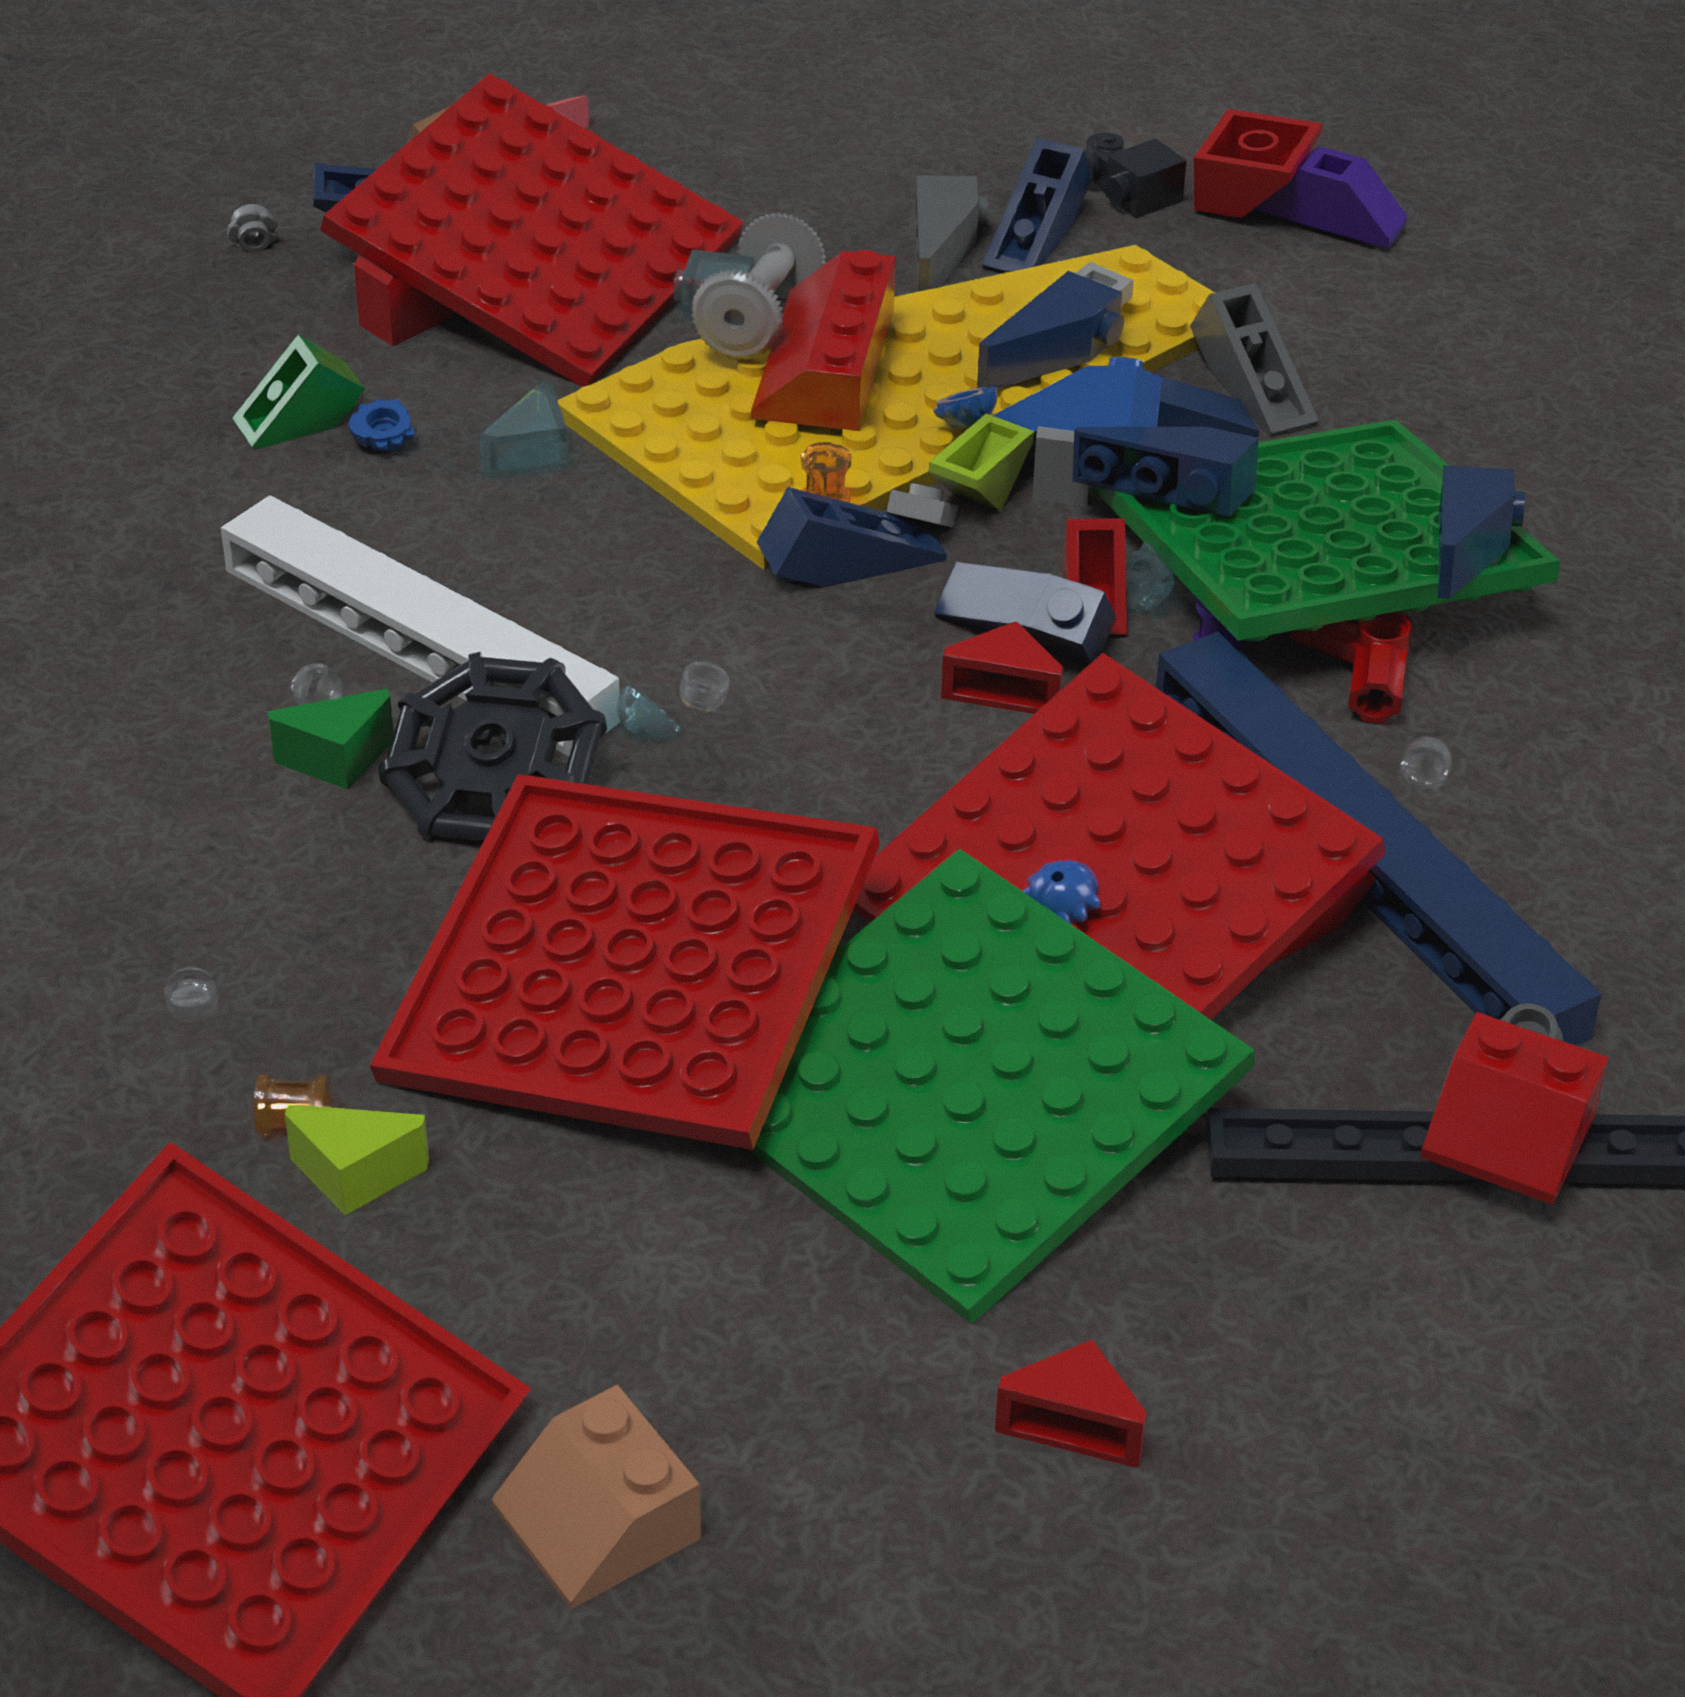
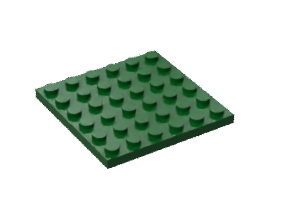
M1396 419L1259 442L1256 490L1230 516L1094 487L1098 495L1120 518H1125V523L1238 641H1261L1268 638L1269 635L1294 630L1315 631L1326 624L1348 620L1369 621L1380 614L1402 610L1411 612L1423 611L1434 604L1456 600L1472 602L1479 600L1483 595L1505 591L1526 592L1537 585L1558 582L1560 560L1522 527L1511 526L1510 545L1503 554L1450 599L1438 598L1439 508L1443 465L1448 464Z
M959 848L835 952L753 1150H746L971 1324L994 1306L1255 1067V1050Z

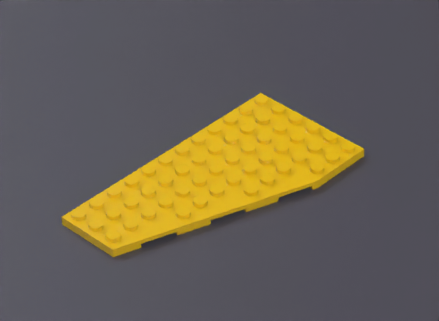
M1137 245L896 296L894 297V312L860 431L751 419V408L770 350H766V353L761 354L759 357L755 356L754 359L748 358L746 360L742 358L739 360L736 358L734 360L731 357L727 358L725 355L721 356L720 353H715L714 349H710L709 345H705V341L701 339L669 347L659 354L635 365L625 367L609 377L589 386H584L578 391L555 401V417L765 570L769 568L770 564L758 546L757 540L787 487L881 511L888 507L891 490L909 493L911 483L930 486L938 482L939 480L929 472V462L967 429L953 428L943 419L935 416L933 409L937 408L936 402L951 394L977 388L979 343L1067 271L1076 273L1089 262H1092L1134 280L1132 299L1121 306L1124 326L1119 339L1115 344L1106 347L1089 362L998 388L997 403L990 415L1004 410L1086 366H1109L1110 358L1113 357L1143 361V369L1152 373L1200 349L1190 325L1208 295L1216 292L1191 279L1184 272L1176 270L1161 261L1147 250Z

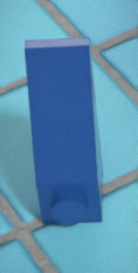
M1113 357L1110 358L1109 366H1086L992 416L1034 431L1033 442H1036L1038 426L1074 431L1077 427H1157L1162 377L1143 369V361Z

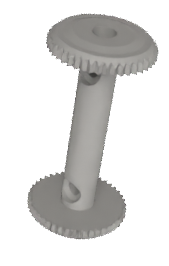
M778 212L777 215L771 213V215L766 214L764 217L760 216L759 219H755L754 223H750L749 227L745 228V232L742 233L743 237L739 239L740 243L737 245L739 247L737 258L740 260L738 264L742 266L739 272L735 269L732 272L729 269L726 272L721 270L719 274L710 275L708 279L704 280V284L701 283L700 288L696 290L697 294L694 295L693 307L691 308L693 311L692 317L694 318L693 323L696 325L694 328L698 330L697 334L701 336V340L705 341V345H709L710 349H714L715 353H720L721 356L725 355L727 358L731 357L734 360L736 358L748 360V358L754 359L755 356L759 357L761 354H765L766 350H770L771 346L775 345V341L779 339L780 330L783 328L781 324L784 322L781 318L784 314L780 312L783 308L778 306L781 301L776 299L788 298L792 288L826 264L824 260L826 257L824 255L825 250L820 242L821 238L817 237V233L813 231L812 227H809L808 223H804L803 220H799L798 217H793L791 214L788 216L786 213L782 215Z

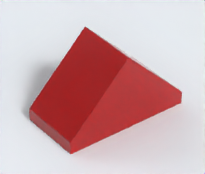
M360 255L354 264L359 325L392 347L453 317L455 311Z
M1125 518L1067 519L1062 578L1105 591L1116 616L1109 635H1127Z
M1015 621L945 647L942 660L941 698L1035 714L1061 691L1063 666Z
M1091 1339L1002 1376L997 1391L995 1432L1138 1468L1142 1457L1147 1412Z

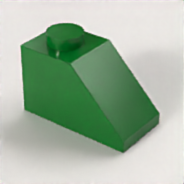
M297 335L234 415L233 420L250 445L255 449H261L335 428L342 418L354 408L365 388L344 360L304 337Z

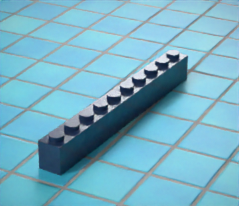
M1219 632L1159 653L1157 689L1384 839L1386 854L1368 870L1377 879L1361 899V902L1475 1014L1479 1012L1500 1020L1511 1008L1526 1003L1537 1004L1546 1008L1554 1015L1557 1025L1562 1032L1564 1042L1578 1046L1592 1039L1602 994L1595 989L1591 981L1585 976L1580 975L1562 958L1544 937L1539 936L1511 909L1504 899L1498 897L1487 887L1464 861L1459 860L1426 825L1420 823L1393 797L1388 789L1382 787L1350 753L1345 752L1319 727L1314 719L1308 717L1284 694L1278 685L1272 683L1262 674L1243 652L1237 650Z

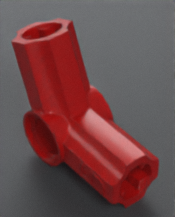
M1396 611L1377 615L1369 621L1348 620L1326 624L1315 631H1291L1290 639L1296 641L1297 644L1353 664L1348 708L1355 711L1360 716L1362 722L1383 724L1392 715L1400 714L1411 634V624L1405 615Z

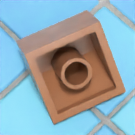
M618 1384L553 1417L491 1499L494 1510L570 1609L581 1605L701 1539L700 1484Z

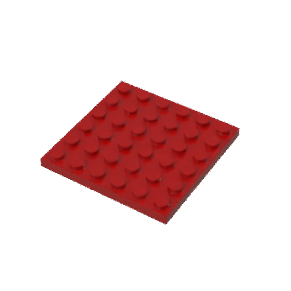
M489 73L323 215L320 231L577 385L584 387L591 385L740 235L744 221L726 212L719 205L713 204L685 188L678 181L670 179L644 164L637 157L627 154L598 137L591 130L585 129L557 113L550 106L542 104L516 89L509 82Z
M1102 653L875 856L853 910L871 923L959 848L1021 891L1029 887V876L1037 873L1045 863L1058 860L1081 862L1091 868L1096 874L1099 884V893L1096 895L1100 900V907L1090 910L1087 913L1088 918L1084 922H1074L1071 925L1212 1020L1386 853L1382 837Z
M518 774L370 1063L375 1081L753 1150L880 846L877 827Z
M170 1141L0 1327V1544L217 1696L302 1697L523 1405L531 1388Z

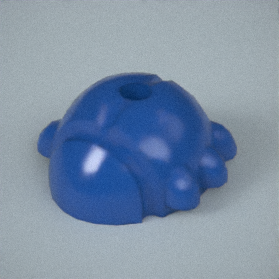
M995 386L981 387L951 394L937 401V408L933 409L935 416L943 419L953 428H970L986 413L990 415L993 412L997 403V389Z
M378 399L369 404L359 405V411L353 413L349 420V430L352 437L365 448L369 446L372 451L390 452L396 450L407 440L413 439L415 435V430L411 427V417L408 414V409L397 399L391 401Z
M1058 860L1043 864L1037 873L1029 876V887L1023 890L1024 893L1070 924L1084 922L1088 918L1087 913L1090 910L1100 907V900L1096 895L1099 893L1096 874L1087 865L1077 861Z

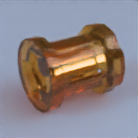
M818 442L807 446L800 456L801 467L806 472V487L802 491L851 503V495L846 488V472L852 465L850 451L845 446L836 445L831 442Z
M258 1074L254 1094V1124L256 1133L267 1135L270 1134L272 1128H286L285 1111L287 1104L331 1107V1082L328 1075H317L314 1081H274L271 1074Z

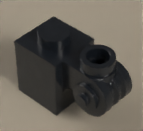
M1097 133L1090 136L1086 141L1085 155L1091 182L1096 183L1106 191L1105 196L1112 204L1121 207L1134 218L1142 217L1183 201L1187 160L1155 138L1123 150L1124 139L1114 133Z

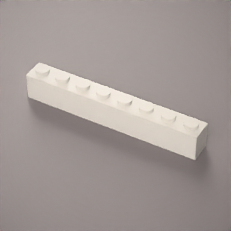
M271 495L221 527L227 572L431 682L436 681L468 661V654L481 651L483 657L544 662L548 658H553L565 665V674L591 707L605 715L607 732L621 722L619 677ZM490 682L491 686L522 689L524 686ZM473 686L458 696L467 701L465 693L472 690ZM546 697L538 705L544 714L546 712L550 718L565 714L553 697ZM573 740L557 742L556 749L569 756Z

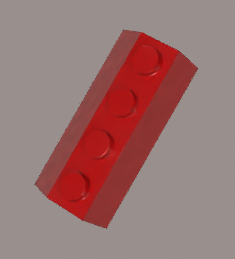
M871 250L842 251L790 290L783 311L784 315L781 317L784 320L781 324L783 328L780 330L779 339L771 347L751 408V419L860 431L894 312L896 256L880 255Z

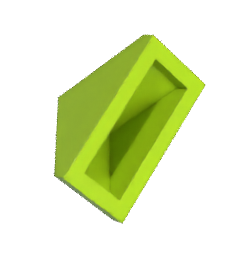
M986 413L929 462V472L952 493L1001 511L1033 443L1034 431Z
M287 1104L285 1120L290 1159L344 1215L351 1213L427 1170L429 1154L425 1115Z

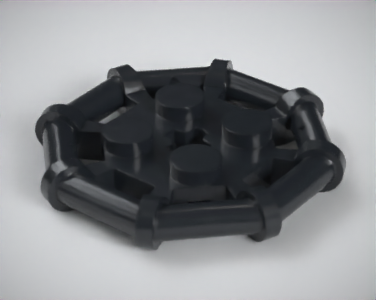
M481 651L468 654V661L415 694L406 692L398 702V707L401 711L387 758L379 764L378 772L380 782L387 787H391L418 824L420 836L432 842L438 837L484 842L518 774L588 784L599 739L607 732L606 718L602 712L591 707L565 674L566 668L563 663L553 658H548L544 662L483 657ZM490 682L524 686L522 689L491 686ZM473 686L472 690L465 693L467 699L465 703L453 709L451 703L443 708L440 707ZM546 697H553L565 714L550 718L546 712L544 714L538 705ZM421 727H431L425 749L415 750ZM492 737L501 738L503 748L493 754H483L482 751L477 749L479 745H489ZM573 740L566 770L552 764L557 742ZM433 772L442 788L431 800L416 779ZM460 803L490 805L493 808L495 817L456 814L455 812Z

